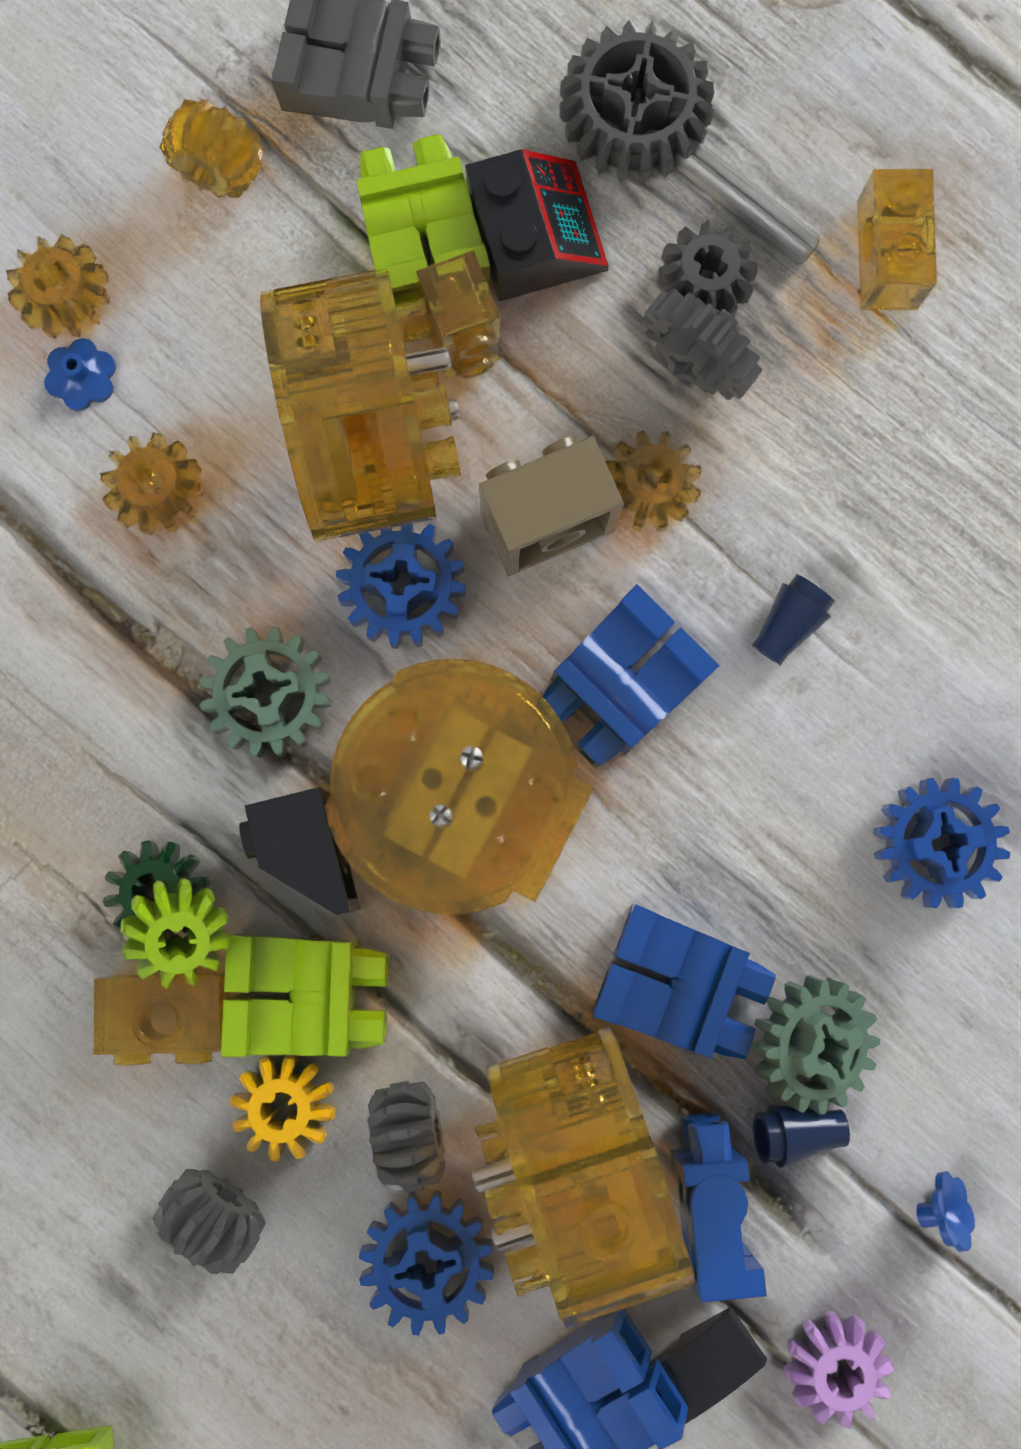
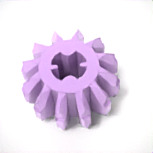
M827 1310L824 1317V1328L820 1330L811 1320H803L802 1327L809 1338L806 1342L798 1339L788 1340L787 1348L797 1360L784 1366V1374L787 1380L797 1384L792 1392L799 1407L803 1408L812 1405L814 1418L823 1425L835 1413L841 1426L850 1429L853 1422V1411L858 1409L867 1419L874 1420L875 1410L869 1402L871 1398L891 1399V1390L881 1380V1378L894 1372L893 1362L888 1356L880 1354L884 1348L885 1341L877 1331L865 1333V1323L856 1315H851L842 1325L837 1314L834 1311ZM845 1359L848 1364L840 1366V1376L831 1378L829 1374L837 1371V1361Z

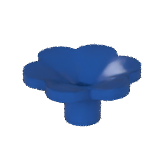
M85 338L76 339L68 348L58 347L50 352L47 358L50 372L45 377L44 385L51 396L63 399L65 405L73 411H83L90 406L92 401L104 402L111 397L113 384L110 378L116 371V363L109 353L98 351L95 344Z
M948 1171L939 1172L935 1177V1190L932 1192L931 1201L918 1203L917 1219L923 1228L939 1226L941 1238L946 1246H954L958 1252L969 1251L972 1244L970 1233L975 1228V1218L973 1210L967 1202L965 1185L960 1178H953Z

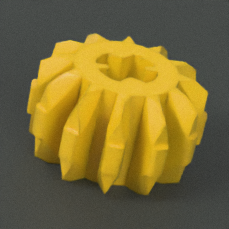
M268 1055L259 1061L261 1076L250 1070L242 1073L239 1080L249 1093H235L230 1098V1105L236 1109L245 1110L248 1113L232 1123L234 1132H242L252 1128L256 1133L246 1145L248 1151L253 1153L264 1141L270 1142L269 1160L278 1162L284 1153L285 1143H287L292 1155L296 1159H300L307 1153L305 1138L317 1144H321L324 1141L327 1132L317 1121L333 1120L336 1116V1108L329 1104L318 1103V1100L330 1095L334 1090L332 1082H323L315 1087L310 1080L320 1069L316 1062L309 1064L302 1074L296 1073L298 1057L296 1055H286L280 1072L276 1061L272 1056ZM281 1093L292 1097L288 1105L293 1103L297 1105V1110L293 1111L286 1120L275 1116L279 1111L278 1108L273 1111L270 1108V1103Z

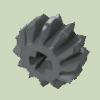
M707 220L705 223H702L699 236L685 226L678 233L677 244L668 243L664 247L661 259L665 265L658 269L657 282L659 285L668 287L665 290L666 293L671 289H676L685 297L689 292L695 298H699L705 305L709 303L719 311L724 309L734 317L738 309L737 303L745 304L749 302L753 293V288L749 282L754 281L758 273L757 263L746 260L751 252L750 241L733 244L731 242L734 236L732 225L724 229L722 235H717L713 233V227L709 220ZM703 269L713 272L711 279L701 276Z
M404 1081L390 1084L388 1088L375 1090L368 1104L369 1118L367 1121L370 1130L369 1142L372 1147L373 1163L376 1164L378 1179L389 1192L404 1190L407 1193L424 1190V1186L439 1184L446 1167L444 1160L445 1148L440 1113L437 1110L435 1095L424 1081L417 1083Z
M186 1169L178 1180L173 1181L159 1201V1208L152 1218L157 1229H159L158 1234L161 1240L171 1244L174 1248V1254L184 1256L190 1261L192 1266H203L211 1274H219L220 1272L233 1274L241 1263L246 1262L255 1249L266 1224L262 1214L258 1212L259 1208L256 1202L248 1199L243 1194V1189L235 1188L226 1178L220 1179L209 1170L198 1171L195 1169Z

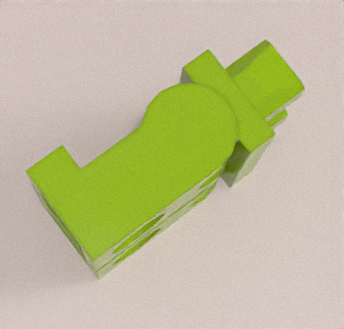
M441 134L422 137L413 143V152L417 166L395 171L390 148L378 147L360 153L361 178L356 179L383 311L433 300L431 277L421 239H426L440 298L490 287V263L475 220L470 195L463 177L460 157L452 158Z
M241 933L229 935L230 945L226 949L224 992L290 993V997L236 995L223 1001L221 1057H247L248 1055H328L346 1057L355 1048L379 1046L386 1042L387 1010L356 1009L357 986L386 987L388 985L390 961L388 952L371 948H359V941Z

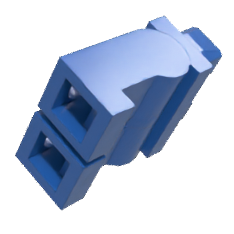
M638 584L623 597L616 608L581 642L569 657L553 671L550 679L552 683L536 705L537 711L557 729L578 709L595 724L576 743L575 747L596 769L614 758L620 751L626 755L720 666L693 638L680 628L637 672L633 671L632 668L669 632L675 623Z
M632 904L613 955L668 976V981L664 983L610 961L591 1012L592 1016L652 1036L710 1059L714 1052L723 1056L746 1059L750 1050V1044H752L756 1028L727 1017L735 994L765 1005L775 982L776 974L759 963L749 960L750 953L731 946L639 905Z
M717 1113L681 1116L684 1149L670 1150L672 1169L678 1176V1195L686 1275L701 1303L766 1297L764 1269L742 1241L741 1224L747 1214L748 1200L745 1190L738 1182L750 1181L748 1161L731 1146L729 1124L726 1121H720V1116Z
M620 1303L555 1344L540 1356L536 1355L524 1362L515 1382L498 1396L492 1408V1415L504 1434H508L510 1437L531 1426L540 1442L529 1447V1449H648L654 1445L658 1449H664L682 1439L689 1407L658 1359L650 1362L651 1348Z

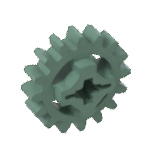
M271 627L267 640H261L253 628L246 629L247 643L239 646L229 637L225 639L224 643L229 655L225 659L210 655L207 661L217 669L215 677L200 678L199 685L213 692L212 698L200 703V708L204 712L218 714V717L209 726L211 731L218 735L231 730L227 746L237 751L246 741H249L250 755L256 758L262 757L266 745H271L274 753L279 757L286 756V741L290 739L303 748L308 745L303 730L308 725L322 730L324 723L315 715L316 709L332 706V700L319 693V688L328 685L332 681L327 672L314 673L313 669L322 660L317 651L314 650L302 656L301 652L305 643L302 637L295 634L289 639L287 644H283L282 632L278 627ZM270 654L289 659L297 665L300 671L294 672L292 670L284 673L278 671L274 667ZM245 663L246 669L235 685L229 686L236 670ZM266 679L275 687L280 688V691L271 694V704L268 706L253 698L254 694L262 691L261 682ZM304 699L299 713L288 724L286 715L294 702ZM254 713L257 715L258 723L262 727L263 732L245 728L236 720L233 714Z
M812 975L805 977L803 986L788 981L784 984L786 995L784 1001L769 997L766 1000L769 1009L773 1012L769 1020L764 1018H756L754 1025L760 1030L765 1031L763 1040L750 1044L751 1051L764 1056V1060L754 1068L755 1075L769 1081L765 1089L768 1094L782 1100L784 1104L804 1113L808 1108L820 1115L826 1114L828 1101L843 1108L847 1105L845 1090L851 1087L862 1092L865 1088L863 1081L859 1077L861 1070H875L876 1063L872 1059L867 1058L868 1049L880 1045V1038L868 1034L867 1029L876 1022V1015L862 1009L866 998L862 994L849 990V985L828 977L826 980ZM830 1006L835 1011V1014H826L821 1011L820 1007ZM801 1074L811 1078V1081L799 1082L796 1076Z

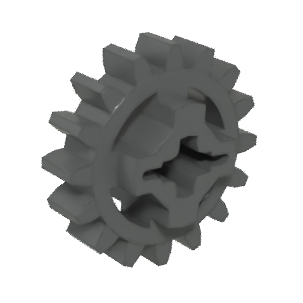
M671 289L668 293L662 291L645 311V316L641 320L649 328L645 334L648 338L657 342L655 348L658 353L664 356L668 363L666 368L680 381L683 379L697 385L704 392H709L712 395L718 390L726 400H731L733 396L741 399L761 374L762 368L756 364L760 360V356L747 348L751 341L747 337L739 335L736 328L738 321L726 310L722 309L719 311L709 303L705 305L699 298H695L689 292L683 297L676 289Z

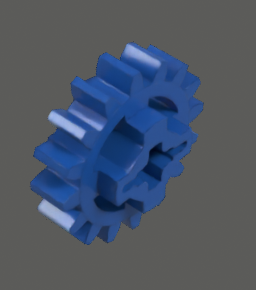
M405 517L399 531H392L387 519L380 520L381 535L374 538L364 529L358 532L363 544V548L360 551L345 547L343 554L352 567L351 569L337 570L336 578L340 583L350 586V589L337 595L341 606H357L349 615L348 620L354 628L368 622L369 626L366 636L373 643L385 632L388 633L389 642L393 649L399 648L402 636L410 635L416 647L423 646L422 631L429 628L434 634L441 637L444 634V630L439 619L443 615L449 618H458L460 614L459 609L450 600L451 597L458 598L466 595V585L452 580V578L464 572L463 561L447 560L454 550L453 542L447 539L436 545L434 543L436 530L432 524H428L421 534L414 532L412 519L409 517ZM392 548V553L379 564H370L377 555ZM417 549L427 554L435 562L440 574H435V571L423 569L417 561ZM400 572L409 573L411 583L415 585H407L404 589V595H395L392 585L388 582L397 581ZM363 592H368L370 596H379L386 604V618L378 615L368 606ZM422 603H434L423 615L410 620L411 612Z
M934 778L920 780V795L910 786L897 791L903 805H884L881 811L891 822L889 826L877 827L873 830L874 835L886 839V848L873 853L874 858L890 860L892 865L883 876L886 882L903 880L905 884L902 887L900 896L904 899L913 900L923 892V907L938 908L942 901V896L949 908H961L964 904L963 892L971 899H983L986 897L985 890L980 882L982 880L1000 882L1003 876L993 867L994 860L1010 859L1011 852L1004 848L997 847V838L1004 837L1010 833L1009 827L994 826L991 818L1000 810L998 804L981 807L978 802L981 798L982 789L978 786L968 788L960 794V781L958 778L945 779L940 791ZM953 807L963 812L971 821L972 826L955 817ZM915 814L917 824L909 837L904 839L906 827ZM941 835H948L950 846L943 848L941 851H934L932 839H937ZM977 848L974 863L967 871L966 863ZM915 860L928 868L930 879H935V883L919 875L909 861Z
M435 1190L430 1204L421 1205L420 1198L415 1191L410 1192L407 1198L406 1210L401 1211L393 1202H389L385 1206L384 1214L388 1222L387 1225L374 1220L370 1223L367 1233L377 1244L362 1245L359 1259L366 1263H371L373 1266L362 1271L359 1281L361 1286L376 1285L377 1289L372 1295L369 1305L374 1310L388 1304L391 1307L388 1325L391 1327L397 1325L404 1316L411 1319L412 1335L419 1336L424 1321H433L434 1328L438 1334H444L447 1316L453 1314L458 1321L465 1324L469 1320L467 1300L481 1305L486 1300V1290L477 1281L493 1279L494 1265L480 1260V1258L486 1257L493 1252L492 1239L488 1238L476 1239L475 1236L483 1227V1219L478 1215L465 1221L462 1218L465 1201L459 1198L448 1209L442 1207L441 1191ZM432 1222L448 1227L457 1236L448 1238L434 1229ZM406 1227L407 1243L403 1250L392 1252L390 1257H386L389 1243L398 1232ZM419 1251H428L430 1259L437 1260L435 1272L426 1273L423 1264H416ZM468 1267L467 1274L461 1285L452 1294L447 1296L446 1284L453 1274L463 1272V1268ZM398 1288H406L419 1296L421 1301L407 1297Z

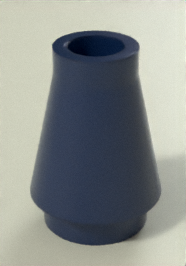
M796 574L789 585L782 583L760 634L752 646L771 661L781 666L788 655L831 618L827 612L835 603V600L817 585Z
M771 1104L766 1112H757L753 1119V1137L759 1158L763 1163L774 1162L780 1168L834 1148L847 1147L850 1141L849 1123L841 1109L827 1110L826 1114L820 1115L808 1108L803 1113L790 1106Z

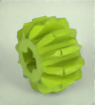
M183 878L177 884L176 893L167 894L166 885L162 881L157 880L153 884L155 900L152 902L143 896L135 895L131 900V906L136 916H129L121 920V933L129 938L122 945L124 958L127 960H139L136 966L137 975L142 980L160 970L161 986L166 989L174 983L175 974L183 973L186 982L189 985L195 986L198 982L196 967L201 966L207 970L217 971L220 963L214 951L227 949L230 945L228 932L221 929L229 922L227 911L224 907H212L215 896L209 888L199 891L192 897L190 880ZM184 926L186 927L188 935L184 938L178 934H173L167 940L165 939L164 931L167 928L177 933Z

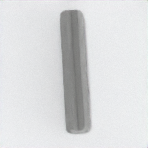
M689 137L693 148L692 156L684 159L676 152L674 167L794 262L803 264L808 260L819 245V234L703 143Z

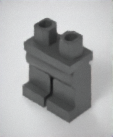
M290 0L284 24L286 32H282L271 80L282 111L355 122L375 121L376 126L393 129L396 115L425 117L430 91L428 77L406 74L405 72L408 62L435 67L441 46L439 26L411 19L409 2L391 0V3L385 0Z

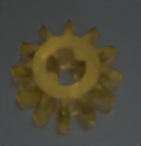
M184 99L181 106L169 118L162 133L163 139L159 147L166 157L165 162L171 169L179 171L182 180L191 181L198 186L200 191L206 189L217 197H225L227 195L232 198H240L243 192L247 191L250 187L252 180H256L262 167L261 160L265 153L260 143V135L255 130L246 127L244 118L235 117L228 112L226 106L221 109L205 99H200L199 102Z
M61 234L54 246L51 247L45 238L37 236V251L33 254L17 249V258L23 264V267L6 270L7 280L14 287L7 293L9 302L15 310L21 311V320L30 329L37 330L42 327V330L48 337L57 340L64 327H66L72 336L80 338L82 329L80 323L85 319L90 323L100 325V316L94 307L111 304L110 295L103 287L109 282V275L102 264L96 263V255L84 243L76 247L69 237ZM60 285L63 288L58 290L55 287Z
M642 430L636 435L635 448L629 443L620 441L616 444L614 450L618 460L605 461L624 502L619 519L624 517L629 511L634 513L632 529L635 531H641L646 517L652 518L653 526L657 532L666 530L668 515L674 520L683 522L689 514L685 503H696L701 494V490L691 483L700 477L702 473L701 466L693 463L683 464L688 458L691 448L689 444H684L674 451L669 449L671 434L668 431L662 432L657 445H652L649 435L646 431ZM648 473L660 476L655 491L643 488Z
M153 432L146 447L143 446L136 436H129L128 447L131 452L125 456L119 451L109 450V458L117 466V470H107L100 473L101 482L105 486L112 488L103 496V501L110 510H119L117 520L124 527L129 528L138 523L139 529L144 535L152 536L156 531L159 520L166 530L171 533L177 530V522L174 516L179 512L187 518H195L196 510L187 499L204 496V487L201 483L193 480L201 473L202 469L196 459H186L188 450L183 443L175 441L167 446L164 437L160 433ZM159 475L163 480L162 485L157 488L153 484L154 482L151 477ZM146 481L153 484L154 492L151 494H147L143 490Z

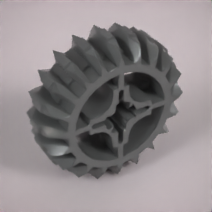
M628 20L623 26L622 35L619 36L606 25L604 31L601 32L600 43L586 38L585 43L582 45L581 56L572 55L567 68L568 76H564L560 85V96L563 101L560 102L559 117L561 122L567 123L565 126V137L568 143L579 142L577 154L580 157V161L597 156L595 169L599 175L611 165L617 167V178L620 183L626 179L629 170H637L638 176L644 184L650 178L653 167L666 178L672 172L676 152L684 159L692 156L693 148L689 137L704 143L707 133L705 128L711 124L714 114L713 105L711 104L715 93L714 82L706 80L709 71L707 61H694L696 53L694 42L681 47L676 46L678 36L676 35L675 28L663 38L656 35V27L653 20L645 28V33L635 32L634 26ZM641 88L640 102L642 104L638 105L636 117H631L633 103L630 101L635 100L636 90ZM603 119L613 122L619 130L611 127ZM649 130H660L655 133L643 135L645 132Z

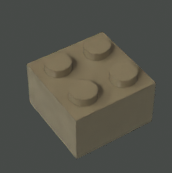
M594 435L577 442L575 436L560 439L542 451L543 457L522 466L519 460L503 463L490 470L486 474L487 480L479 483L480 514L508 577L615 532L624 502Z

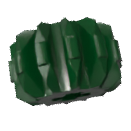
M150 840L141 842L140 858L131 851H123L119 854L120 863L127 872L126 874L114 871L107 872L105 880L110 884L120 886L119 894L108 895L103 899L105 907L122 906L124 909L116 916L113 925L117 929H121L120 925L123 918L136 916L132 910L131 900L135 895L147 898L146 887H153L154 882L151 880L153 877L156 882L158 880L167 884L168 894L176 893L177 884L183 878L190 880L192 897L193 889L208 887L210 885L208 877L190 878L189 876L197 868L200 859L196 855L190 854L178 862L180 855V845L178 843L167 842L159 853L155 842ZM184 926L180 931L187 933V929ZM168 928L164 931L166 940L174 934Z

